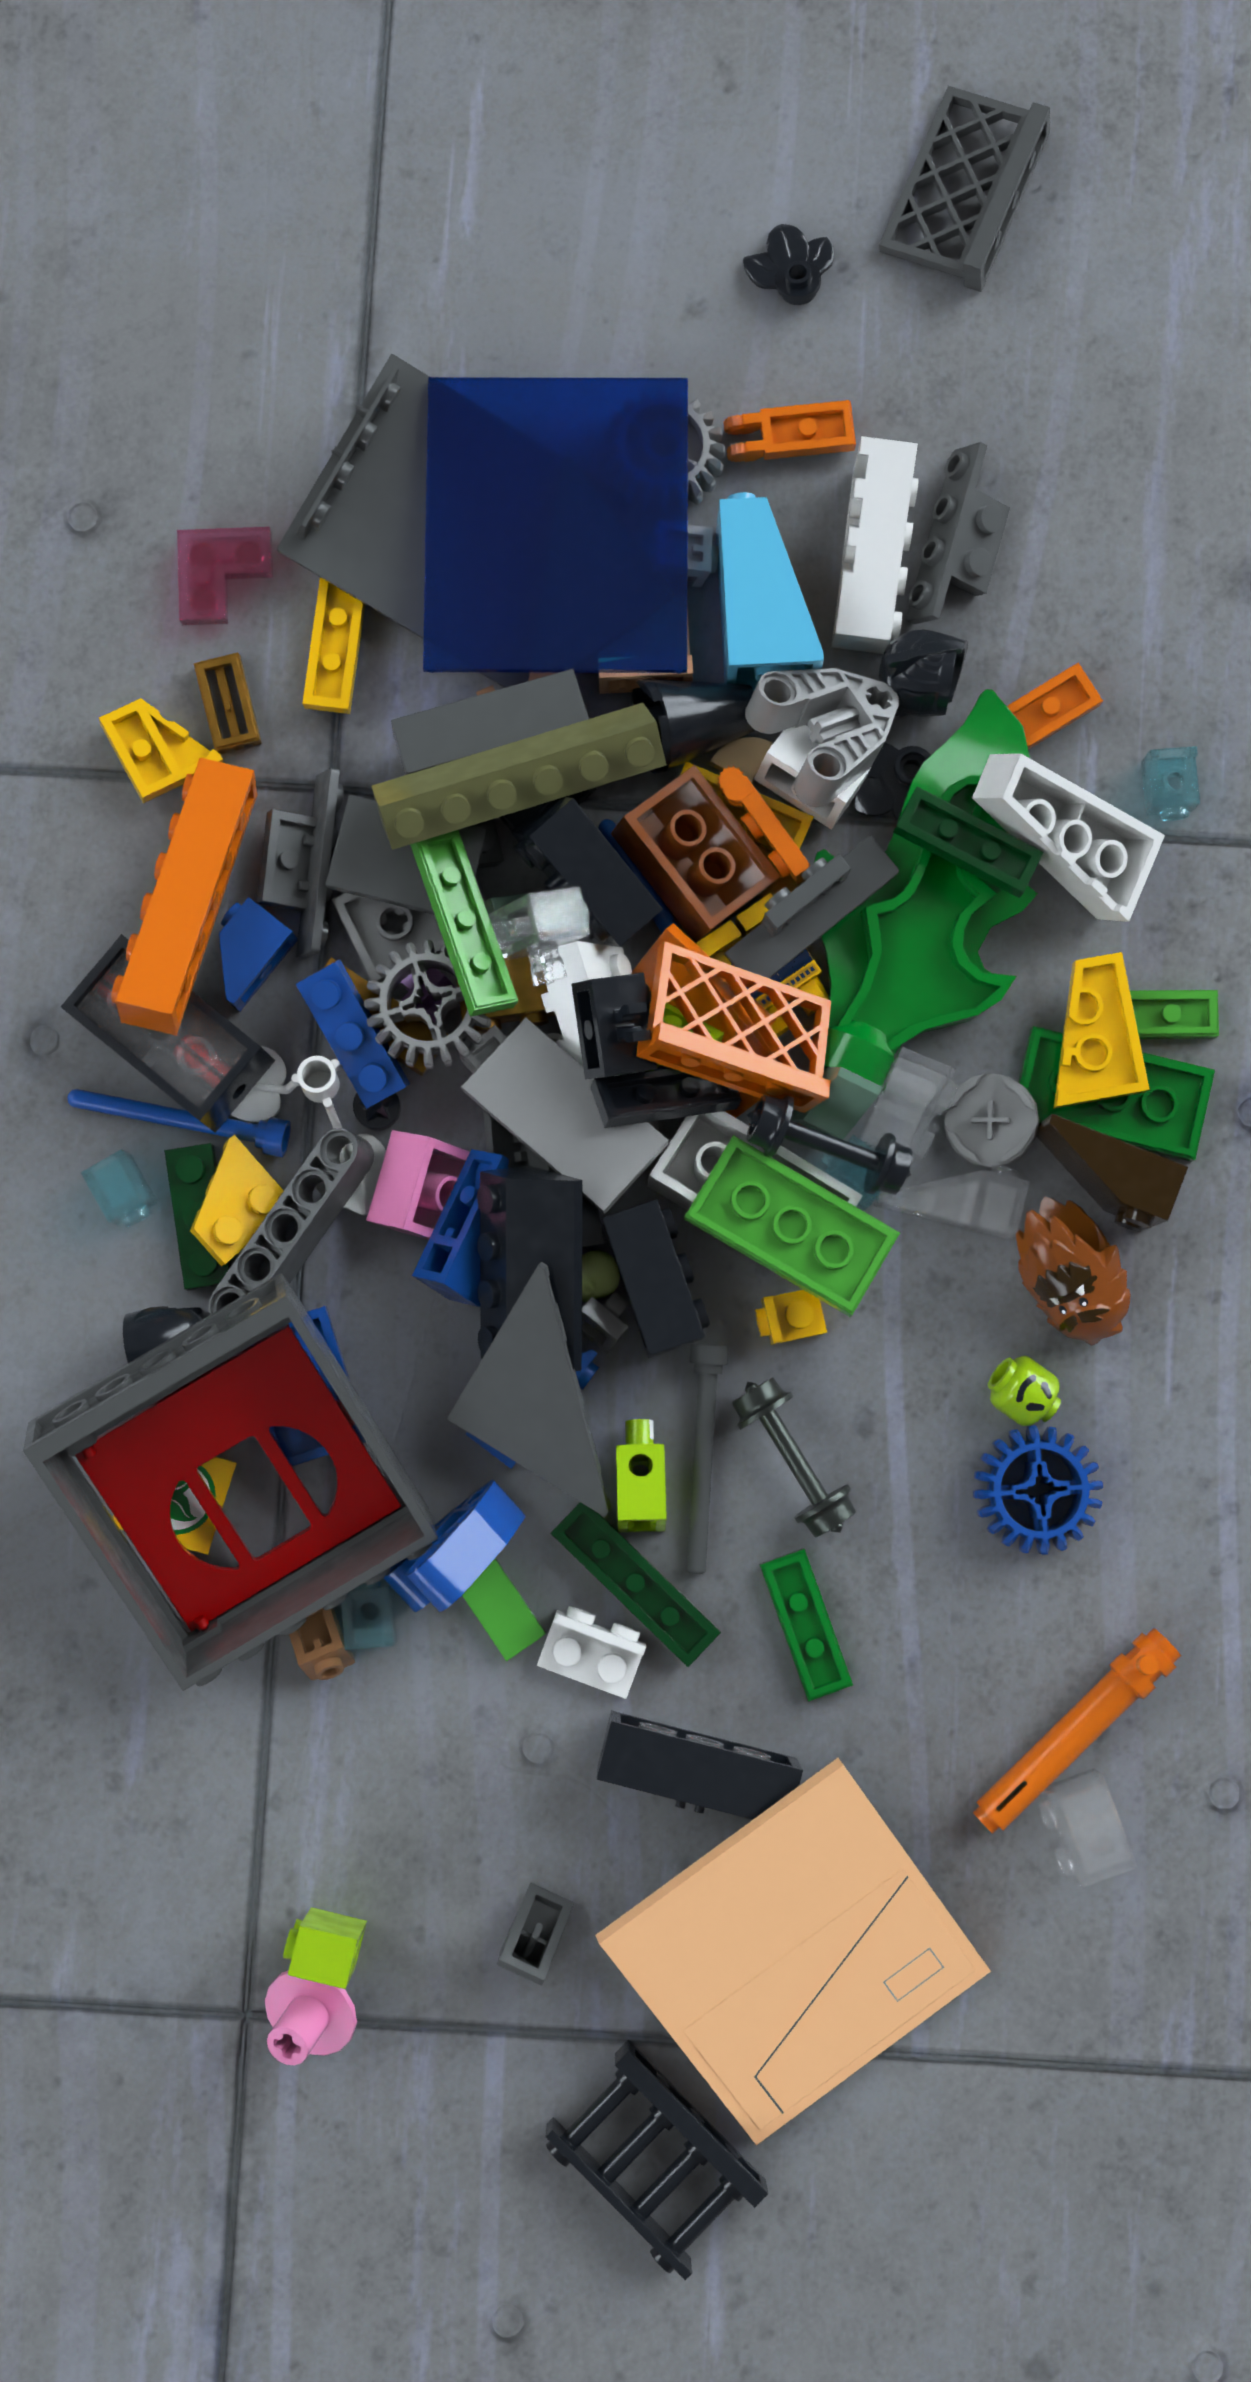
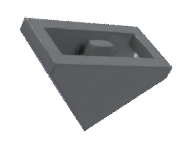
M530 1883L500 1949L497 1965L542 1986L574 1902Z

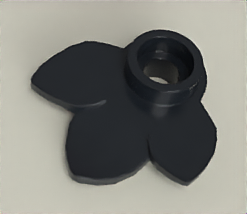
M787 224L777 225L769 233L766 243L767 252L744 257V270L757 287L777 289L778 293L789 304H807L813 300L820 289L821 275L833 264V246L828 237H820L808 242L803 232L797 227Z
M885 742L856 794L855 811L867 816H879L893 811L894 817L898 821L913 778L908 777L904 773L903 767L907 764H915L920 768L931 754L918 746H907L898 750Z

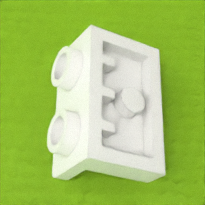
M568 1606L566 1613L557 1610L537 1666L627 1699L641 1657L646 1649V1643L638 1640L640 1632L618 1623H613L611 1630L593 1624L595 1615L576 1607Z

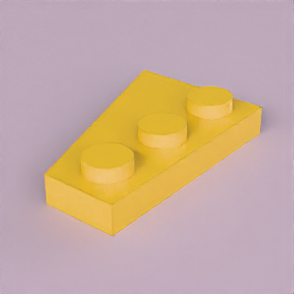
M1122 952L1075 960L1072 963L1054 1109L1146 1093L1150 1089Z

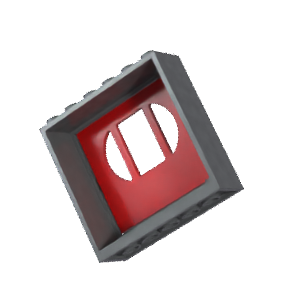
M280 1273L28 1422L23 1452L183 1691L194 1684L197 1686L208 1684L221 1673L224 1666L236 1659L244 1661L253 1657L263 1648L264 1642L279 1633L285 1636L295 1632L306 1622V1617L321 1608L330 1610L338 1606L348 1597V1592L363 1583L371 1585L380 1581L390 1572L391 1566L405 1558L413 1560L422 1556L432 1546V1542L438 1539L427 1504L283 1273ZM290 1322H292V1324L296 1328L297 1332L299 1333L307 1348L311 1352L315 1361L317 1362L325 1377L329 1381L330 1385L334 1389L335 1393L339 1397V1400L336 1401L335 1397L331 1393L330 1389L326 1385L325 1381L321 1377L320 1373L316 1369L315 1365L313 1364L305 1349L301 1345L300 1341L296 1337L295 1333L291 1329L289 1325ZM353 1425L357 1426L405 1504L402 1506L356 1433ZM271 1426L290 1427L305 1432L316 1439L329 1453L337 1473V1489L333 1504L328 1513L325 1514L320 1511L270 1432ZM250 1436H254L310 1522L308 1528L259 1557H254L250 1553L197 1471L199 1466ZM74 1455L191 1632H187V1630L185 1629V1627L183 1626V1624L181 1623V1621L179 1620V1618L177 1617V1615L165 1599L164 1595L162 1594V1592L160 1591V1589L158 1588V1586L156 1585V1583L154 1582V1580L152 1579V1577L150 1576V1574L148 1573V1571L146 1570V1568L144 1567V1565L142 1564V1562L140 1561V1559L138 1558V1556L136 1555V1553L124 1537L123 1533L121 1532V1530L119 1529V1527L117 1526V1524L115 1523V1521L113 1520V1518L111 1517V1515L109 1514V1512L107 1511V1509L105 1508V1506L103 1505V1503L101 1502V1500L99 1499V1497L97 1496V1494L95 1493V1491L83 1475L82 1471L72 1458ZM183 1480L187 1483L239 1563L237 1567H222L204 1562L191 1554L179 1541L170 1517L171 1499L179 1481Z

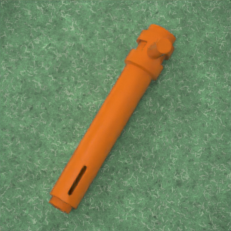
M1153 1628L1147 1635L1141 1633L1132 1642L1134 1648L1126 1655L1120 1653L1109 1664L1111 1670L976 1802L979 1807L973 1814L992 1834L998 1828L1004 1831L1138 1698L1145 1699L1156 1688L1153 1683L1161 1675L1167 1677L1176 1668L1174 1662L1181 1654L1158 1630ZM1023 1781H1026L1000 1809H996Z

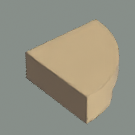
M745 737L734 740L716 752L710 761V766L720 771H723V768H728V766L739 767L740 771L744 773L743 776H747L750 782L753 783L754 777L773 742L757 737Z

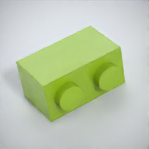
M311 1907L303 1920L296 1919L294 1928H290L283 1953V1958L291 1960L288 1975L346 1989L356 1968L367 1920Z

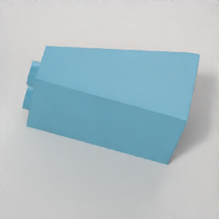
M740 492L728 496L727 499H719L716 545L719 549L718 580L724 683L750 685L755 690L761 676L767 672L822 669L824 662L823 649L767 497H755L752 493Z

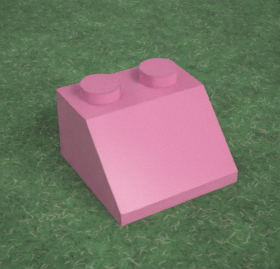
M392 1130L366 1221L429 1240L470 1152L429 1136Z

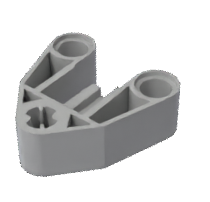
M837 668L771 671L761 676L745 709V717L753 729L765 734L777 733L794 726L797 728L808 725L811 730L809 738L813 743L819 742L820 745L815 746L809 752L794 781V791L803 803L818 808L831 803L871 768L886 741L899 706V697L888 684L882 681Z

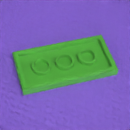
M734 1135L684 1216V1220L849 1317L853 1315L900 1232L779 1161L765 1156L762 1151Z

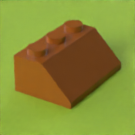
M695 765L623 816L611 832L614 839L695 943L729 920L781 877Z

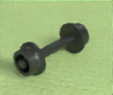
M773 1377L759 1386L757 1383L747 1382L744 1390L746 1394L732 1402L739 1416L737 1426L741 1430L760 1419L812 1505L798 1513L794 1519L797 1523L803 1522L815 1538L829 1530L841 1533L842 1522L856 1513L848 1495L851 1489L849 1485H845L827 1494L780 1418L776 1408L794 1396L791 1392H784Z

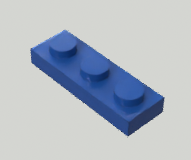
M340 959L296 983L298 990L366 1109L410 1084L397 1059L389 1055L390 1047L388 1043L379 1045L375 1040L380 1029L368 1026L367 1019L372 1015L365 1008L361 995Z

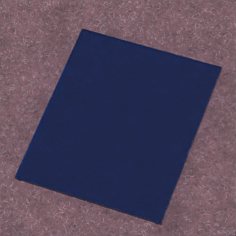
M428 377L423 671L429 673H559L574 669V673H687L688 378Z

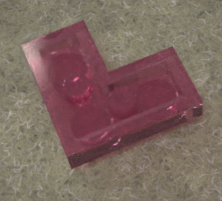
M270 527L177 530L179 620L182 626L228 624L227 579L273 577L272 532Z

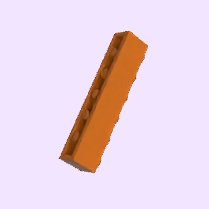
M199 758L195 773L187 774L182 789L184 804L181 813H174L169 825L168 839L171 840L167 853L161 852L156 861L154 878L157 882L153 893L147 892L142 901L140 919L143 922L139 934L133 933L128 941L126 961L129 963L124 976L118 975L113 984L111 1001L116 1003L121 1023L177 1036L257 798L254 770Z

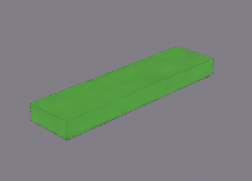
M459 830L410 844L470 1017L514 1008L519 1000Z

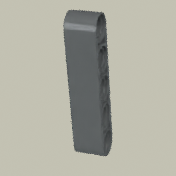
M334 1128L327 1131L321 1137L213 1291L208 1301L209 1315L280 1273L284 1274L289 1284L370 1170L374 1162V1151L367 1140L344 1128ZM352 1143L353 1152L351 1157L341 1164L339 1158L342 1148ZM324 1182L325 1193L319 1201L314 1203L312 1198L314 1188L319 1183ZM297 1221L298 1231L295 1237L287 1242L285 1237L286 1229L291 1222ZM269 1259V1274L263 1280H260L258 1275L259 1268L265 1260Z

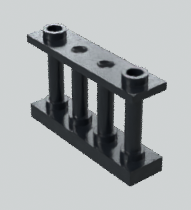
M627 2040L615 2053V2066L618 2068L615 2073L617 2079L567 2130L553 2117L546 2126L545 2137L549 2140L546 2147L552 2156L563 2166L567 2167L571 2163L653 2247L650 2250L652 2257L666 2272L671 2273L675 2269L686 2280L692 2274L691 2257L685 2250L734 2199L740 2201L744 2197L755 2208L768 2195L766 2179ZM640 2091L653 2104L649 2108L651 2114L600 2165L581 2144L630 2093L636 2095ZM675 2126L687 2139L684 2143L686 2149L635 2201L616 2179L665 2128L670 2131ZM710 2162L722 2174L719 2178L721 2184L669 2236L650 2215L699 2164L705 2166Z

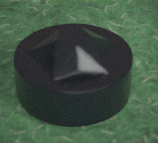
M356 1093L353 1100V1111L357 1120L364 1127L370 1130L381 1131L391 1127L398 1120L401 1112V1102L398 1095L394 1093L366 1109Z

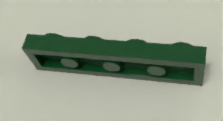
M579 1502L551 1531L550 1534L687 1667L721 1633L607 1520L583 1503Z

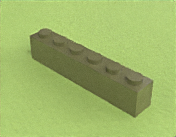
M639 703L372 785L371 788L390 846L394 850L666 766L657 722L645 704Z

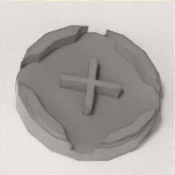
M983 1074L971 1077L956 1088L947 1101L945 1109L944 1127L946 1138L955 1152L972 1164L990 1168L1009 1165L1025 1155L1036 1139L1039 1126L1036 1102L1027 1088L1009 1076Z

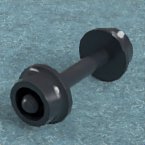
M763 1095L757 1103L755 1110L747 1114L750 1123L746 1139L748 1142L763 1148L764 1155L767 1157L775 1155L783 1139L798 1143L867 1169L864 1190L868 1194L882 1191L896 1195L903 1186L905 1179L911 1176L909 1169L912 1161V1149L896 1142L894 1134L885 1133L875 1150L872 1151L791 1121L794 1098L789 1095L784 1096L783 1099Z

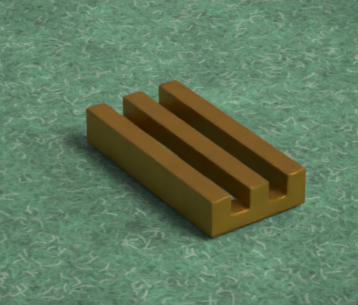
M239 653L193 663L215 751L224 754L226 750L233 748L235 751L244 749V746L249 744L253 746L261 745L262 741ZM231 665L248 733L245 734L240 733L224 668ZM215 670L231 734V737L225 739L222 737L207 676V671Z

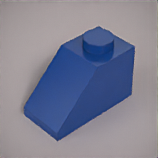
M249 897L242 905L235 903L226 912L221 921L223 929L219 932L225 995L228 1002L239 1012H241L298 941L291 929Z

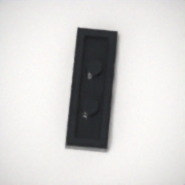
M672 1068L594 1078L590 1087L604 1128L736 1110L742 1101L737 1090Z

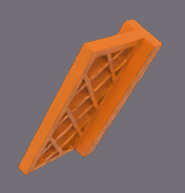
M665 941L658 946L647 1024L651 1040L638 1041L636 1056L761 1098L763 1095L783 1099L786 1095L792 1096L794 1098L793 1110L806 1113L829 1098L831 1080L823 1078L831 1001ZM671 960L683 964L694 981L680 988L670 972ZM714 976L725 979L736 996L723 1003L709 982V979ZM697 986L712 1008L710 1012L700 1018L685 996V993ZM755 991L767 994L777 1011L765 1018L750 994ZM671 1001L675 1002L688 1023L683 1028L663 1022L665 1005ZM739 1001L754 1023L752 1027L741 1032L727 1010L728 1007ZM801 1006L815 1011L812 1030L809 1032L805 1031L792 1010L794 1007ZM716 1015L731 1039L725 1043L713 1040L703 1022ZM779 1016L783 1018L796 1039L784 1047L769 1025V1022ZM758 1030L773 1054L768 1057L755 1054L745 1037ZM798 1044L810 1061L808 1072L796 1067L787 1053L788 1050Z

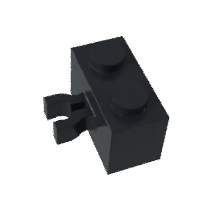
M644 973L590 979L571 984L585 1080L658 1069L657 1063L636 1056L638 1041L651 1040L650 1030H647L651 991L648 985L645 984Z

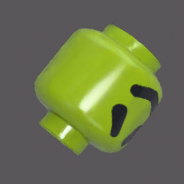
M1020 1356L1014 1360L1006 1358L997 1366L988 1382V1388L991 1390V1403L996 1409L1021 1426H1031L1040 1420L1047 1422L1055 1415L1061 1403V1399L1057 1397L1060 1386L1058 1378L1029 1356Z

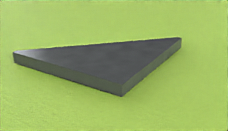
M541 1262L447 1419L605 1517L611 1508L610 1500L605 1492L598 1454L583 1408L584 1402L576 1371L572 1367L568 1352L567 1337L558 1303L555 1302L550 1284L549 1269L546 1264Z

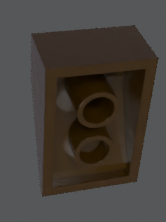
M1055 1114L1050 1115L1039 1123L1036 1137L1105 1212L1116 1216L1114 1220L1116 1224L1141 1232L1142 1227L1151 1228L1168 1221L1186 1175L1187 1166Z

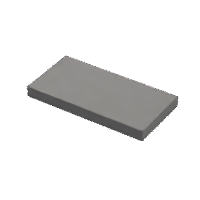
M525 1017L461 1086L462 1091L556 1173L581 1179L582 1195L603 1214H606L668 1146L669 1140L648 1122L604 1128L590 1088L594 1078L585 1080L583 1066Z

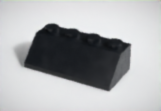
M532 1166L480 1171V1188L477 1193V1202L480 1208V1235L477 1241V1249L480 1255V1283L477 1294L480 1302L478 1346L481 1351V1359L484 1357L537 1266L543 1262L549 1269V1280L555 1302L558 1303L566 1333V1344L573 1369L575 1368V1371H581L582 1180Z

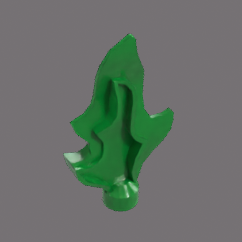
M986 689L979 695L963 725L923 762L911 782L899 819L918 786L1006 832L972 799L990 754H1023L1030 758L1023 725L993 690ZM893 833L885 853L898 867L899 872L897 876L821 937L830 980L829 1000L831 1001L824 1068L843 1067L882 1087L894 1061V1055L901 1045L919 1034L969 1022L1002 1000L1017 976L989 972L984 968L978 951L992 927L1021 913L1038 894L1027 885L1022 896L1018 898ZM823 849L816 853L814 862L822 857L829 862L834 856L826 849Z

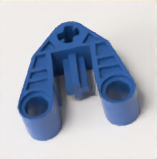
M491 1480L434 1525L438 1539L432 1542V1546L422 1556L413 1560L405 1558L391 1566L390 1572L384 1577V1580L414 1612L421 1610L430 1602L439 1612L444 1611L467 1591L504 1549L526 1515L494 1480Z

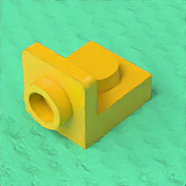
M805 1290L763 1297L761 1299L762 1308L755 1309L760 1336H769L771 1345L827 1333L820 1299Z

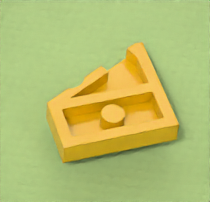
M141 698L99 717V722L143 803L183 785L187 774L195 773L199 758L223 763L220 753L214 749L208 750L191 738L186 729L174 721L164 719L160 715L159 710Z

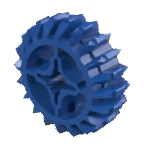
M1036 1425L1027 1426L1026 1441L1023 1440L1021 1433L1017 1429L1010 1430L1008 1433L1012 1444L1011 1447H1008L1001 1439H996L992 1444L1000 1456L995 1458L990 1454L983 1453L980 1458L983 1463L992 1467L990 1473L975 1471L974 1473L975 1479L987 1481V1490H974L973 1497L976 1499L988 1498L989 1505L979 1508L977 1514L982 1518L995 1515L996 1518L989 1523L987 1530L989 1533L995 1534L1005 1527L1006 1531L1001 1541L1005 1546H1011L1017 1537L1020 1536L1019 1551L1023 1553H1029L1034 1540H1036L1038 1553L1042 1555L1049 1553V1539H1052L1058 1550H1066L1067 1541L1064 1533L1067 1532L1071 1538L1080 1541L1084 1536L1076 1524L1080 1521L1085 1525L1093 1526L1096 1522L1092 1516L1085 1513L1087 1506L1099 1509L1102 1506V1501L1089 1498V1491L1102 1489L1103 1482L1096 1480L1088 1481L1087 1477L1088 1474L1096 1472L1099 1466L1096 1462H1089L1084 1465L1080 1463L1089 1452L1086 1446L1077 1447L1072 1452L1069 1451L1074 1442L1073 1435L1066 1433L1057 1444V1429L1055 1427H1047L1042 1440H1040L1039 1430ZM1042 1450L1050 1452L1061 1459L1070 1471L1073 1480H1056L1052 1478L1048 1473L1046 1462L1042 1459ZM1027 1452L1028 1461L1024 1462L1025 1470L1022 1478L1015 1483L1001 1485L1004 1473L1010 1463L1021 1454ZM1038 1476L1041 1477L1039 1483L1060 1487L1058 1490H1048V1493L1040 1494V1502L1038 1504L1034 1502L1035 1496H1029L1026 1493H1016V1490L1028 1489V1486L1035 1485L1036 1477ZM1074 1494L1071 1506L1065 1516L1054 1525L1049 1526L1048 1519L1051 1518V1508L1054 1501L1059 1497ZM1020 1499L1028 1507L1029 1517L1033 1518L1034 1529H1027L1012 1519L1005 1509L1002 1500Z

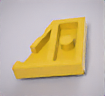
M235 1135L230 1137L223 1146V1153L218 1166L210 1179L205 1192L206 1196L190 1229V1232L221 1266L225 1265L246 1246L284 1192Z

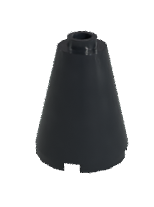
M642 679L636 682L640 688H634L632 691L631 706L644 703L657 722L666 766L650 770L654 774L668 771L756 731L750 726L745 717V709L754 692L750 685Z

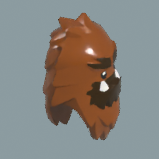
M1045 1196L1040 1202L1039 1214L1034 1210L1027 1211L1024 1232L1021 1230L1016 1232V1241L1021 1258L1018 1261V1270L1023 1279L1022 1284L1037 1301L1036 1307L1048 1316L1047 1323L1066 1337L1083 1340L1090 1346H1093L1101 1339L1116 1335L1123 1330L1121 1321L1128 1313L1131 1295L1130 1290L1127 1288V1271L1121 1268L1117 1245L1110 1246L1099 1226L1086 1214L1082 1207L1071 1200H1067L1066 1205L1054 1198Z

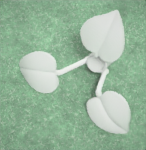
M261 1046L276 1061L231 1113V1116L249 1123H259L260 1120L267 1121L270 1117L274 1118L280 1111V1094H289L297 1086H301L303 1093L309 1100L323 1103L333 1129L342 1128L331 1100L337 1094L340 1086L337 1071H344L340 1062L337 1059L330 1061L323 1056L308 1057L300 1064L297 1074L292 1075V1080L283 1085L287 1077L285 1063L274 1050ZM365 1133L358 1136L367 1140L372 1146L374 1162L343 1207L359 1215H368L386 1153L384 1146L378 1139L371 1134ZM352 1143L342 1148L339 1158L341 1164L351 1157L353 1152ZM321 1182L316 1186V1188L319 1191V1193L323 1196L325 1193V1184L324 1182Z

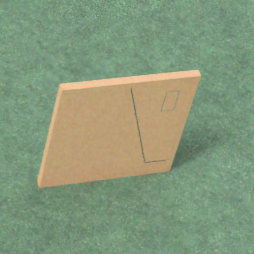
M836 1758L595 1935L599 1945L756 2145L991 1972L839 1758Z

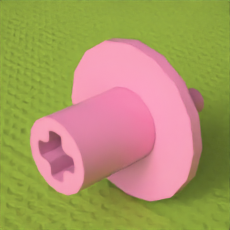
M288 1971L282 1972L268 1987L265 2007L267 2018L273 2028L268 2034L267 2045L272 2056L279 2062L295 2066L301 2064L309 2054L325 2056L338 2052L352 2039L357 2018L355 2005L345 1989L289 1976Z

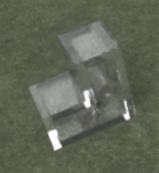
M902 1047L894 1057V1061L880 1094L875 1100L857 1145L874 1151L883 1135L891 1133L895 1135L896 1142L912 1149L911 1165L915 1162L916 1157L924 1160L935 1135L927 1131L930 1122L935 1115L942 1116L945 1110L948 1111L956 1094L958 1084L951 1081L956 1068Z

